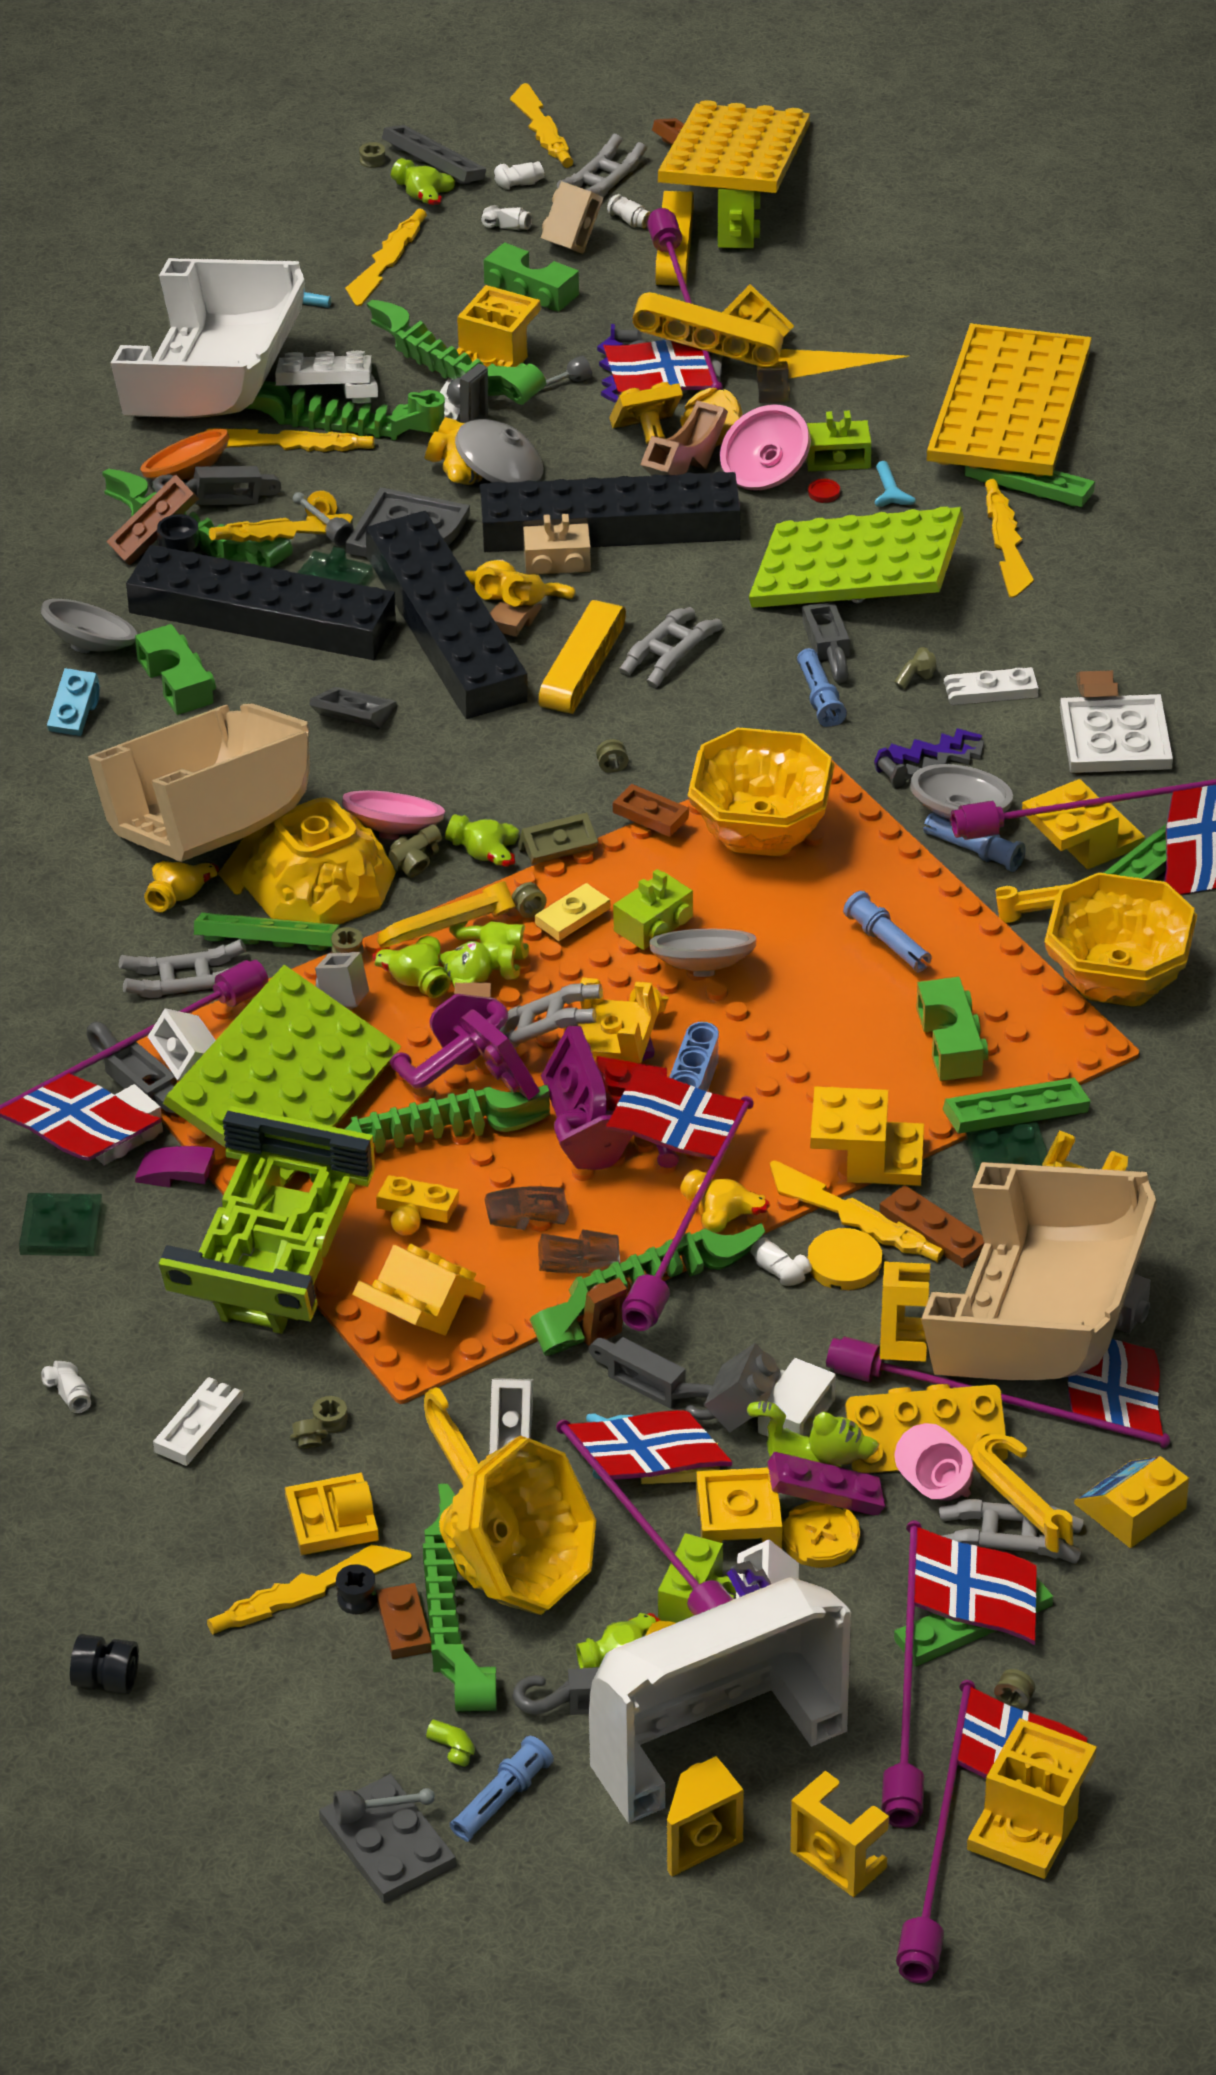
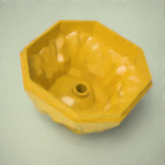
M738 727L701 745L693 769L688 798L691 805L701 813L704 821H706L708 830L716 838L724 842L729 850L738 853L782 856L790 852L793 846L802 842L817 827L820 819L824 816L835 763L832 762L830 755L803 733Z
M316 798L296 806L279 819L268 824L264 834L252 848L241 882L271 919L340 925L380 909L396 872L386 855L384 847L370 828H365L358 818L342 809L336 801L330 798Z
M1098 872L1059 890V894L1055 898L1044 942L1048 955L1060 964L1064 977L1080 991L1082 996L1093 1001L1139 1006L1146 1003L1159 990L1177 979L1179 972L1185 968L1197 914L1194 912L1195 908L1167 882Z
M520 1435L501 1449L489 1454L486 1459L474 1467L463 1481V1488L453 1497V1503L441 1514L439 1521L440 1533L460 1575L473 1588L484 1590L487 1597L497 1600L502 1605L542 1615L591 1572L596 1518L566 1454Z

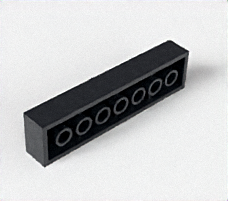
M718 471L715 473H684L680 475L654 474L638 477H591L574 480H527L523 482L480 484L484 552L524 551L523 527L544 526V515H550L551 524L559 525L562 523V514H568L569 524H588L590 547L740 540V503L735 472Z
M426 510L365 527L366 557L386 590L395 591V605L465 719L527 702L528 673Z
M150 545L126 582L128 608L131 614L373 661L396 623L395 591L237 562L225 558H216L194 552L174 550L163 546Z

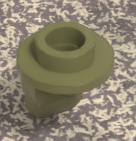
M925 647L918 648L913 659L908 660L894 683L905 689L915 673L924 680L931 679L933 672L937 668L934 654Z

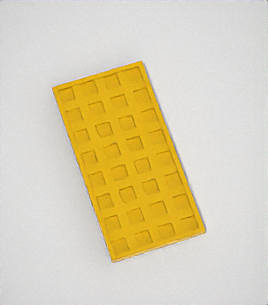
M709 100L701 101L700 104L696 103L658 170V182L776 193L809 127L810 113H803V110L799 108H788L786 111H779L767 105L758 106L756 109L746 108L741 103H731L728 106L717 105L715 101Z
M970 323L927 449V461L937 462L941 465H965L973 469L981 467L998 469L1008 473L1015 471L1031 473L1035 476H1052L1090 353L1092 337Z

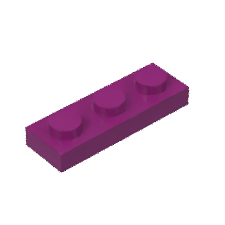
M774 1452L767 1461L771 1487L774 1492L874 1516L879 1515L885 1507L880 1477Z

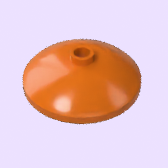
M213 429L185 438L150 457L142 464L140 470L144 477L155 480L161 475L176 474L181 480L187 479V481H190L194 478L195 467H211L217 462L227 447L230 438L226 429Z

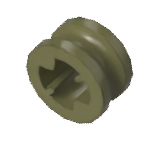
M369 142L359 148L360 164L362 166L377 168L386 162L384 156L385 147L382 144Z
M610 739L602 742L597 747L596 757L602 771L606 773L618 772L627 766L629 759L623 742ZM609 755H616L615 758L609 759Z
M532 882L521 884L512 894V899L516 906L515 909L525 918L534 917L544 909L547 903L545 894Z
M351 927L336 930L331 937L332 953L361 952L362 955L364 951L362 933Z
M325 1396L314 1403L312 1407L313 1419L323 1420L324 1430H327L328 1433H336L346 1427L348 1417L347 1405L344 1400L335 1396ZM330 1412L327 1417L323 1416V1414ZM333 1412L337 1413L336 1416L330 1417V1415H333Z
M1008 1669L1002 1673L1000 1681L994 1688V1694L997 1700L1009 1706L1024 1709L1028 1705L1030 1697L1034 1694L1036 1686L1031 1677L1017 1669Z

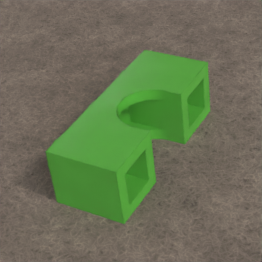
M504 242L484 259V284L538 299L541 306L559 312L579 295V270L555 261L542 269H530L529 251Z
M172 624L135 635L137 660L150 678L162 675L163 696L176 715L213 704L212 691L216 689V683L212 673L205 671L199 655L196 652L192 653L186 637L183 634L179 635Z
M960 977L917 982L916 1009L923 1031H933L932 1059L939 1080L982 1076L983 1060H988V1045L985 1038L980 1039L979 1037L980 1022L978 1015H972L971 1013L972 998L970 991H964Z

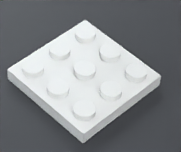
M324 351L317 352L316 357H303V353L300 352L285 353V358H279L275 373L276 385L370 383L372 355H365V351H348L346 356H334V352Z
M1161 694L1060 698V713L1070 773L1172 769L1173 757Z

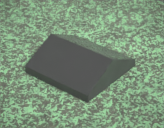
M334 687L311 698L309 705L319 715L381 729L396 707L397 701Z

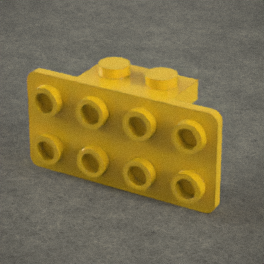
M948 1384L928 1386L927 1390L912 1391L908 1387L894 1388L888 1390V1394L853 1396L848 1398L845 1404L847 1419L858 1424L864 1436L871 1437L879 1443L875 1454L866 1460L859 1459L851 1463L853 1471L866 1474L899 1471L896 1467L894 1456L896 1445L906 1431L913 1426L923 1423L937 1424L944 1428L970 1454L974 1445L983 1437L993 1434L1006 1435L1001 1390L996 1385L950 1388ZM999 1449L993 1451L1002 1462L1006 1460L1008 1450Z

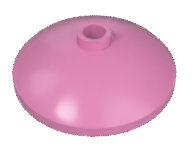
M766 405L749 411L731 426L723 439L720 450V461L723 471L735 472L737 486L747 490H765L782 484L799 470L808 455L811 442L808 425L798 412L783 405Z
M352 791L345 793L342 799V805L345 810L358 818L363 826L378 831L381 838L391 840L399 839L400 835L417 834L420 830L431 824L436 826L444 819L445 814L444 808L434 802L400 793Z

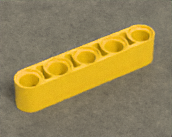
M664 191L662 208H666L674 213L682 234V242L674 251L686 284L694 212V192ZM657 250L656 285L680 286L669 252Z
M651 292L644 293L638 298L632 322L639 331L760 367H772L779 360L783 336L779 330L770 326Z
M592 600L541 685L539 692L540 707L570 714L574 713L624 627L626 619L625 606Z

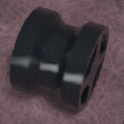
M353 1564L342 1568L336 1576L337 1603L343 1611L350 1614H363L375 1606L377 1596L375 1574L367 1566Z

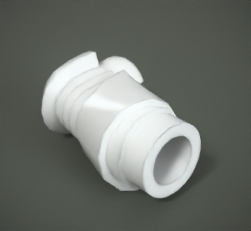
M539 161L512 165L511 168L506 164H500L494 170L496 183L505 190H510V187L515 185H532L545 177L543 167Z
M620 194L614 195L608 202L607 210L610 215H619L622 220L633 228H645L647 226L651 212L645 210V207L628 200L626 197H621Z
M497 205L485 208L481 218L482 224L487 228L499 226L500 229L518 231L528 230L533 220L532 213L523 210L522 207L499 209Z
M766 1237L759 1239L751 1248V1254L755 1257L757 1265L780 1278L781 1285L793 1286L805 1281L804 1275L812 1269L810 1261L804 1255H797L792 1260L787 1253Z
M54 1361L53 1367L45 1366L41 1372L43 1385L46 1387L57 1385L58 1394L68 1405L71 1412L82 1413L86 1411L91 1405V1390L83 1379L77 1375L78 1368L71 1362Z

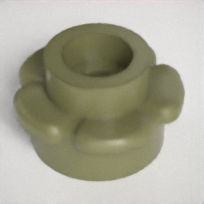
M301 1420L292 1424L293 1434L290 1435V1440L298 1443L301 1449L315 1448L322 1445L321 1440L327 1437L328 1431L324 1430L323 1420Z

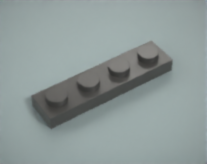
M405 125L384 128L382 139L393 144L392 147L394 149L406 151L413 155V159L429 163L440 173H447L453 176L456 182L471 184V181L484 180L487 168Z

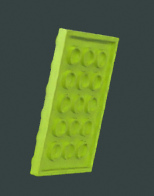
M939 507L933 510L922 511L911 509L899 513L887 514L879 512L866 516L847 515L842 518H815L810 521L799 522L788 520L777 523L749 594L751 607L940 592L964 519L962 508Z
M283 965L166 1095L163 1104L224 1147L226 1142L224 1141L223 1119L230 1106L336 1127L390 1064L391 1058L399 1052L401 1046L292 969ZM280 1167V1187H284L297 1170Z

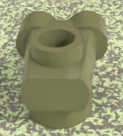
M434 824L420 830L417 835L409 840L406 836H403L391 845L388 858L393 864L395 872L403 870L409 878H412L422 873L430 863L429 858L439 853L437 843L442 840L441 833Z

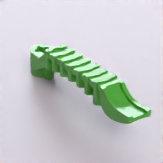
M371 300L367 303V308L370 309L372 314L371 324L392 334L396 340V350L402 352L407 359L411 357L416 360L417 364H424L428 366L430 371L436 370L443 378L449 377L452 380L462 377L479 363L484 365L478 358L472 362L469 355L465 352L459 356V353L453 346L447 349L443 341L440 339L436 340L433 333L427 329L422 321H419L413 327L409 326L410 316L404 308L379 300ZM520 363L517 367L495 366L494 364L488 366V396L505 395L517 404L523 405L547 384L543 373L530 363L527 365Z
M264 381L255 400L246 408L263 411L272 416L279 424H290L292 427L304 426L312 430L321 428L325 429L326 432H331L332 430L342 431V433L355 432L359 436L372 434L375 435V438L388 436L391 437V440H396L399 434L408 429L429 433L437 432L445 418V397L442 393L434 390H425L420 393L411 392L408 394V404H399L391 416L388 415V405L382 404L376 410V414L371 413V403H365L357 412L355 411V403L349 401L343 407V410L338 409V400L336 399L331 400L326 408H323L322 395L314 396L310 400V405L306 406L305 389H298L292 397L291 391L285 385H276V382Z
M107 469L102 472L106 482L104 494L127 504L132 512L131 517L156 494V492H153L149 496L144 497L148 492V482L140 476L114 469ZM192 512L188 515L198 522L200 550L207 553V556L225 558L237 562L248 561L251 564L272 568L289 557L293 552L290 540L278 537L274 541L264 540L262 542L250 540L245 542L211 540L209 529L214 527L211 519L206 518L200 522L197 513Z
M548 1085L538 1087L540 1092L528 1100L520 1092H503L491 1087H486L479 1091L469 1089L465 1094L455 1096L452 1093L448 1094V1098L440 1100L431 1098L427 1103L416 1105V1102L410 1103L409 1107L398 1110L396 1107L390 1108L389 1112L382 1114L372 1112L369 1117L358 1119L357 1116L351 1117L352 1122L345 1129L373 1135V1143L377 1153L384 1151L386 1140L394 1139L396 1148H401L404 1145L406 1135L413 1134L415 1142L419 1143L423 1140L424 1132L431 1129L435 1139L441 1138L444 1126L452 1125L455 1136H460L463 1132L464 1121L471 1120L476 1136H481L485 1127L484 1116H486L489 1125L493 1129L501 1132H510L530 1126L549 1116L550 1093ZM309 1173L311 1181L314 1183L317 1174Z
M758 1224L734 1235L716 1234L706 1228L694 1234L690 1232L685 1233L666 1269L669 1278L683 1272L681 1258L690 1277L701 1273L704 1265L710 1269L719 1270L737 1262L749 1253L752 1246L765 1233L763 1224ZM673 1240L666 1241L661 1247L656 1249L655 1247L648 1248L642 1255H631L625 1262L620 1264L618 1261L614 1262L603 1271L600 1269L594 1270L591 1276L582 1278V1276L576 1277L569 1288L571 1296L568 1302L544 1309L530 1318L543 1354L545 1356L553 1355L585 1341L577 1318L584 1315L586 1293L600 1283H608L617 1278H620L628 1289L626 1278L632 1287L637 1277L645 1275L644 1271L647 1275L655 1276Z
M438 1484L440 1513L436 1521L424 1530L425 1543H423V1564L433 1672H441L455 1685V1712L497 1711L496 1667H478L464 1651V1644H462L455 1597L458 1569L442 1538L439 1527L441 1514L453 1503L455 1494L448 1484Z

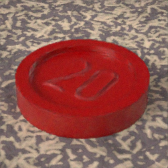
M818 479L810 483L808 495L816 502H833L840 496V486L837 482L830 479Z

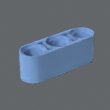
M697 1022L688 1027L669 1078L708 1092L719 1058V1031L716 1026L708 1022Z

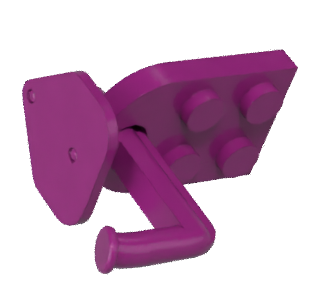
M466 994L453 995L438 1006L430 1017V1028L442 1049L417 1068L411 1064V1057L403 1052L395 1054L390 1061L391 1067L415 1089H420L429 1085L454 1065L469 1064L481 1055L486 1061L485 1065L490 1073L497 1080L501 1078L512 1093L519 1091L530 1100L540 1092L509 1038L499 1031L506 1024L509 1013L507 1008L496 998Z
M568 1026L541 1077L544 1085H548L549 1098L557 1116L554 1129L561 1148L577 1169L601 1170L614 1165L620 1159L633 1135L604 1130L614 1111L606 1110V1092L601 1071L597 1068L591 1053L590 1044L587 1042L581 1026ZM656 1144L659 1151L658 1164L664 1168L676 1166L679 1162V1156L676 1152Z

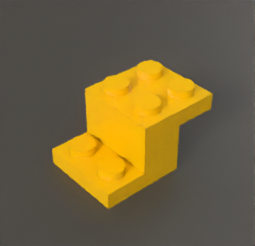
M485 285L457 317V352L459 356L465 352L469 355L472 362L478 358L486 367L491 364L495 366L517 367L520 363H523L528 357L527 325L541 311L540 300Z
M1078 779L1022 802V810L1099 797L1082 780ZM1111 803L1026 816L1060 851L1067 849L1087 870L1127 854L1145 841V836Z
M814 1086L810 1149L848 1150L847 1182L921 1186L924 1123L887 1122L888 1090Z
M409 1244L407 1250L393 1245L378 1280L375 1279L373 1285L358 1281L352 1295L414 1325L446 1336L464 1295L466 1294L480 1300L486 1286L474 1280L477 1273L460 1265L453 1264L433 1252L413 1244Z
M1019 1718L986 1777L984 1810L967 1839V1850L1045 1879L1077 1820L1080 1786L1096 1758L1097 1746Z

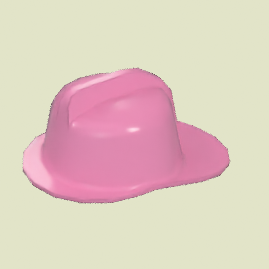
M923 1423L913 1426L902 1435L896 1445L894 1454L896 1467L917 1490L930 1499L951 1501L960 1496L969 1497L971 1495L969 1487L974 1477L972 1456L947 1430L937 1424Z

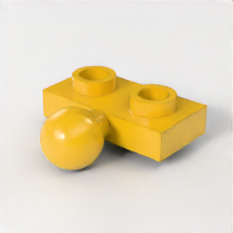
M388 1175L376 1196V1208L393 1212L391 1216L392 1228L395 1232L404 1236L411 1235L418 1230L421 1218L448 1223L459 1202L458 1189Z

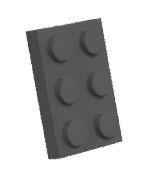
M392 1774L356 1791L364 1800L407 1795ZM333 1803L319 1809V1817L322 1823L383 1903L456 1867L455 1855L414 1803L368 1808L359 1821L344 1825L337 1824Z

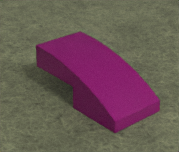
M174 1146L146 1152L135 1176V1182L171 1188L174 1179L205 1184L215 1161V1149L201 1146Z

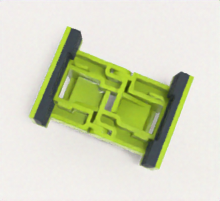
M230 1106L223 1119L224 1141L226 1142L225 1148H227L225 1152L226 1157L240 1161L223 1195L222 1207L217 1209L199 1252L166 1245L159 1262V1267L166 1291L213 1302L221 1321L230 1322L233 1319L273 1328V1332L282 1334L288 1319L297 1321L299 1319L309 1322L312 1320L318 1305L314 1283L323 1264L322 1257H326L356 1184L368 1187L375 1171L373 1135ZM280 1167L317 1174L310 1192L280 1187Z

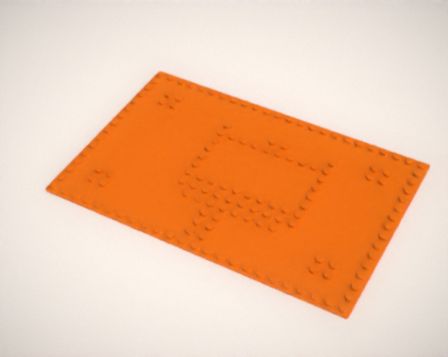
M836 763L824 816L820 819L817 827L802 842L793 846L791 851L785 855L768 856L738 853L729 850L724 842L716 838L708 830L706 821H704L701 813L687 799L679 804L689 807V819L671 837L634 822L597 838L598 845L596 849L540 862L433 908L436 909L481 894L485 888L502 881L506 882L511 896L521 884L527 882L535 883L547 897L544 909L585 883L610 899L609 910L560 941L535 924V916L525 918L515 908L509 909V912L500 916L493 917L492 913L470 920L464 927L484 926L491 921L525 925L523 943L529 945V954L525 959H514V964H518L521 967L519 977L506 980L500 974V970H493L487 980L482 982L491 983V998H496L507 1010L541 999L560 991L562 987L567 985L579 984L582 978L600 980L604 1000L629 1001L636 982L652 983V986L660 992L661 997L667 996L669 999L665 1011L660 1012L657 1016L650 1035L655 1050L654 1057L642 1061L641 1064L667 1068V1077H670L688 1027L697 1022H708L717 1027L719 1031V1058L708 1092L736 1099L749 1096L753 1099L754 1105L751 1109H747L712 1180L731 1179L737 1181L748 1191L764 1195L765 1199L769 1201L770 1206L767 1208L766 1213L739 1215L727 1222L725 1229L716 1234L734 1235L761 1223L765 1229L764 1234L821 1208L779 1194L770 1168L771 1161H778L826 1184L827 1186L824 1190L839 1198L872 1184L847 1182L848 1150L810 1149L814 1086L888 1090L887 1122L924 1123L923 1160L987 1130L983 1129L958 1134L943 1111L944 1102L947 1098L1075 1078L1082 1085L1139 1057V1049L1004 921L999 919L987 905ZM658 869L693 890V917L687 923L680 925L671 932L690 929L740 930L755 935L757 946L749 955L734 965L715 970V975L697 977L694 976L693 971L673 967L656 957L651 952L650 946L642 950L614 931L613 904L639 887L638 882L643 878L647 881L652 879L653 871ZM858 891H865L870 895L872 903L878 908L884 907L889 912L891 921L932 955L930 964L923 958L921 959L928 967L921 972H916L877 936H868L863 931L862 925L859 922L846 917L843 909L850 896ZM450 927L425 935L439 940L441 946L440 954L452 951L470 941L481 943L480 939L458 940L450 933ZM379 931L363 938L364 951L362 960L369 992L357 1007L349 1010L399 1044L401 1048L398 1053L408 1054L412 1060L411 1064L417 1068L442 1049L430 1028V1017L438 1006L454 995L455 988L451 982L445 994L438 998H430L428 995L423 994L419 987L403 985L389 971L375 966L372 955L376 953L377 949H384L379 947L377 942L378 934L381 932ZM421 937L388 946V948L395 951L416 944ZM327 954L292 968V970L316 986L317 975L315 968ZM960 977L964 991L969 990L971 994L972 1015L977 1014L979 1018L980 1039L985 1038L987 1041L988 1060H983L982 1076L940 1081L932 1059L933 1031H923L916 1009L917 982ZM255 996L234 1007H230L226 1003L223 1004L218 1000L190 1014L199 1016L216 1040ZM580 1001L564 1004V1008L582 1009ZM547 1011L535 1016L534 1022L546 1018ZM558 1028L519 1044L515 1048L538 1087L545 1086L541 1074L565 1032L564 1028ZM148 1036L136 1041L169 1069ZM481 1055L469 1064L454 1065L429 1085L420 1089L413 1088L389 1064L336 1125V1128L345 1129L352 1122L351 1117L357 1116L358 1119L369 1117L372 1112L382 1114L389 1112L390 1108L396 1107L398 1110L409 1107L410 1103L416 1102V1105L427 1103L431 1098L440 1100L448 1098V1094L452 1093L455 1096L465 1094L469 1089L479 1091L486 1087H491L503 1092L511 1091L501 1078L497 1080L490 1073L485 1065L486 1061ZM149 1078V1079L145 1080L144 1082L147 1083L148 1085H151V1084H153L155 1081H153V1080H151V1079ZM551 1100L549 1116L515 1131L501 1132L495 1130L489 1125L486 1116H484L485 1127L481 1136H476L472 1122L468 1120L464 1121L463 1132L460 1136H455L452 1125L444 1126L441 1138L435 1139L432 1129L424 1132L423 1140L419 1143L415 1142L413 1134L406 1135L404 1145L401 1148H396L394 1139L386 1140L385 1149L382 1153H377L374 1145L375 1171L368 1187L356 1184L326 1257H322L323 1264L314 1283V1290L318 1301L317 1308L395 1402L399 1404L407 1403L426 1394L429 1389L439 1388L538 1341L530 1318L544 1309L568 1302L571 1296L569 1288L576 1277L582 1276V1278L591 1276L594 1270L600 1269L603 1271L614 1262L618 1261L620 1264L625 1262L631 1255H642L648 1248L655 1247L656 1249L661 1247L666 1241L673 1240L691 1205L681 1193L682 1181L693 1170L708 1172L713 1160L676 1152L679 1156L678 1164L672 1168H664L657 1162L659 1151L656 1144L633 1135L620 1159L614 1165L601 1170L577 1169L561 1148L555 1134L554 1123L557 1116ZM161 1108L162 1123L181 1146H201L215 1149V1161L208 1178L224 1195L240 1160L226 1157V1148L177 1113H170ZM297 1171L284 1188L309 1193L313 1182L309 1173ZM388 1175L405 1177L429 1184H440L444 1187L459 1190V1202L448 1223L421 1218L418 1230L408 1236L400 1235L394 1231L391 1225L393 1212L377 1209L376 1196ZM699 1206L685 1233L690 1232L694 1234L703 1229ZM409 1244H413L433 1252L453 1264L460 1265L477 1273L474 1280L486 1286L480 1300L466 1294L464 1295L446 1336L414 1325L352 1295L358 1281L373 1285L374 1280H378L393 1245L407 1250ZM681 1258V1261H682V1263H683V1272H685V1271H687V1269H686V1267H685V1265H684V1262H683V1260H682V1258ZM666 1271L662 1277L663 1281L670 1279ZM626 1278V1281H627V1283H628V1289H627V1294H626V1297H627V1295H628V1293H629V1291H630V1289H631V1286H630V1284H629V1282H628V1279ZM584 1315L577 1318L578 1322L583 1320Z

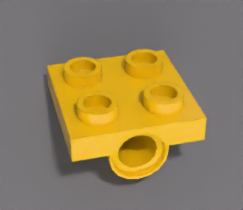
M751 284L722 312L773 327L780 331L783 338L794 327Z
M362 1473L285 1487V1498L301 1555L379 1540L369 1485L367 1481H364Z

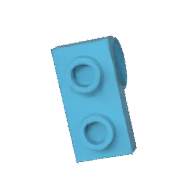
M64 668L47 723L49 731L77 736L82 735L89 710H94L99 701L100 685L96 673Z

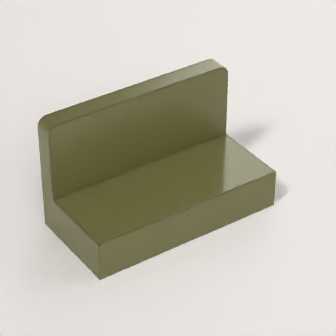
M586 812L523 828L518 848L520 852L527 851L530 862L533 865L596 849L598 840Z

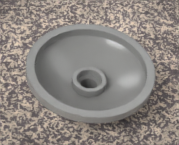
M479 419L466 422L459 428L455 436V445L458 453L471 469L491 482L510 483L527 480L539 481L542 477L544 468L539 452L531 441L514 427L494 420Z
M48 599L42 604L41 614L45 622L57 636L70 643L71 648L81 653H89L90 651L109 652L126 648L135 642V635H137L135 628L121 617L102 608L69 599Z
M937 764L920 768L912 775L910 783L912 793L923 806L948 820H951V811L957 810L960 805L993 800L996 807L1001 806L1004 813L1011 807L1013 799L1012 790L1004 781L985 771L962 765Z
M732 929L681 930L661 934L650 940V950L656 957L673 967L693 971L694 976L697 977L715 975V970L734 965L749 955L757 946L755 935Z

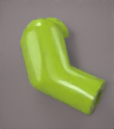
M435 1719L431 1721L427 1729L426 1738L452 1747L447 1756L448 1761L462 1767L467 1766L470 1762L471 1754L474 1755L475 1746L468 1734L461 1728Z

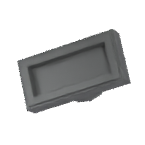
M480 363L462 377L453 379L448 385L447 397L450 403L460 408V423L488 418V367Z

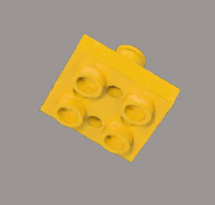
M662 382L652 386L651 389L640 391L639 388H632L622 392L609 417L612 428L641 423L647 445L651 436L665 439L659 419L673 416L683 395L680 383L670 385L668 382Z

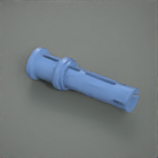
M810 648L802 650L797 656V662L800 664L811 690L810 703L817 710L819 723L824 727L841 724L846 718L847 711L844 704L839 701L837 688L829 684L817 652L815 653V650ZM832 710H835L836 716L833 715Z
M935 813L929 814L924 824L931 826L930 828L923 827L925 834L974 851L985 862L992 860L1005 865L1007 870L1015 872L1024 859L1026 847L1023 842L1016 841L1013 843L1000 838L999 834L964 840L963 837L956 838L954 836L951 820L940 817Z
M858 891L846 901L843 909L844 915L849 919H855L862 925L863 931L868 936H877L916 972H921L928 967L921 959L923 958L930 964L932 955L891 921L890 914L884 907L878 908L872 903L868 893Z
M526 1736L521 1742V1749L511 1759H504L500 1763L498 1775L450 1822V1828L454 1834L468 1842L515 1792L526 1791L531 1785V1779L540 1769L548 1768L553 1763V1755L549 1748L538 1738ZM494 1796V1798L478 1813V1811Z

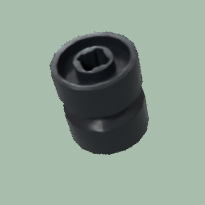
M177 514L170 515L159 521L157 525L159 546L201 554L198 522L188 515Z
M78 1635L70 1661L71 1685L95 1690L102 1684L107 1692L131 1693L139 1664L138 1643L135 1641L113 1639L107 1644L101 1636Z

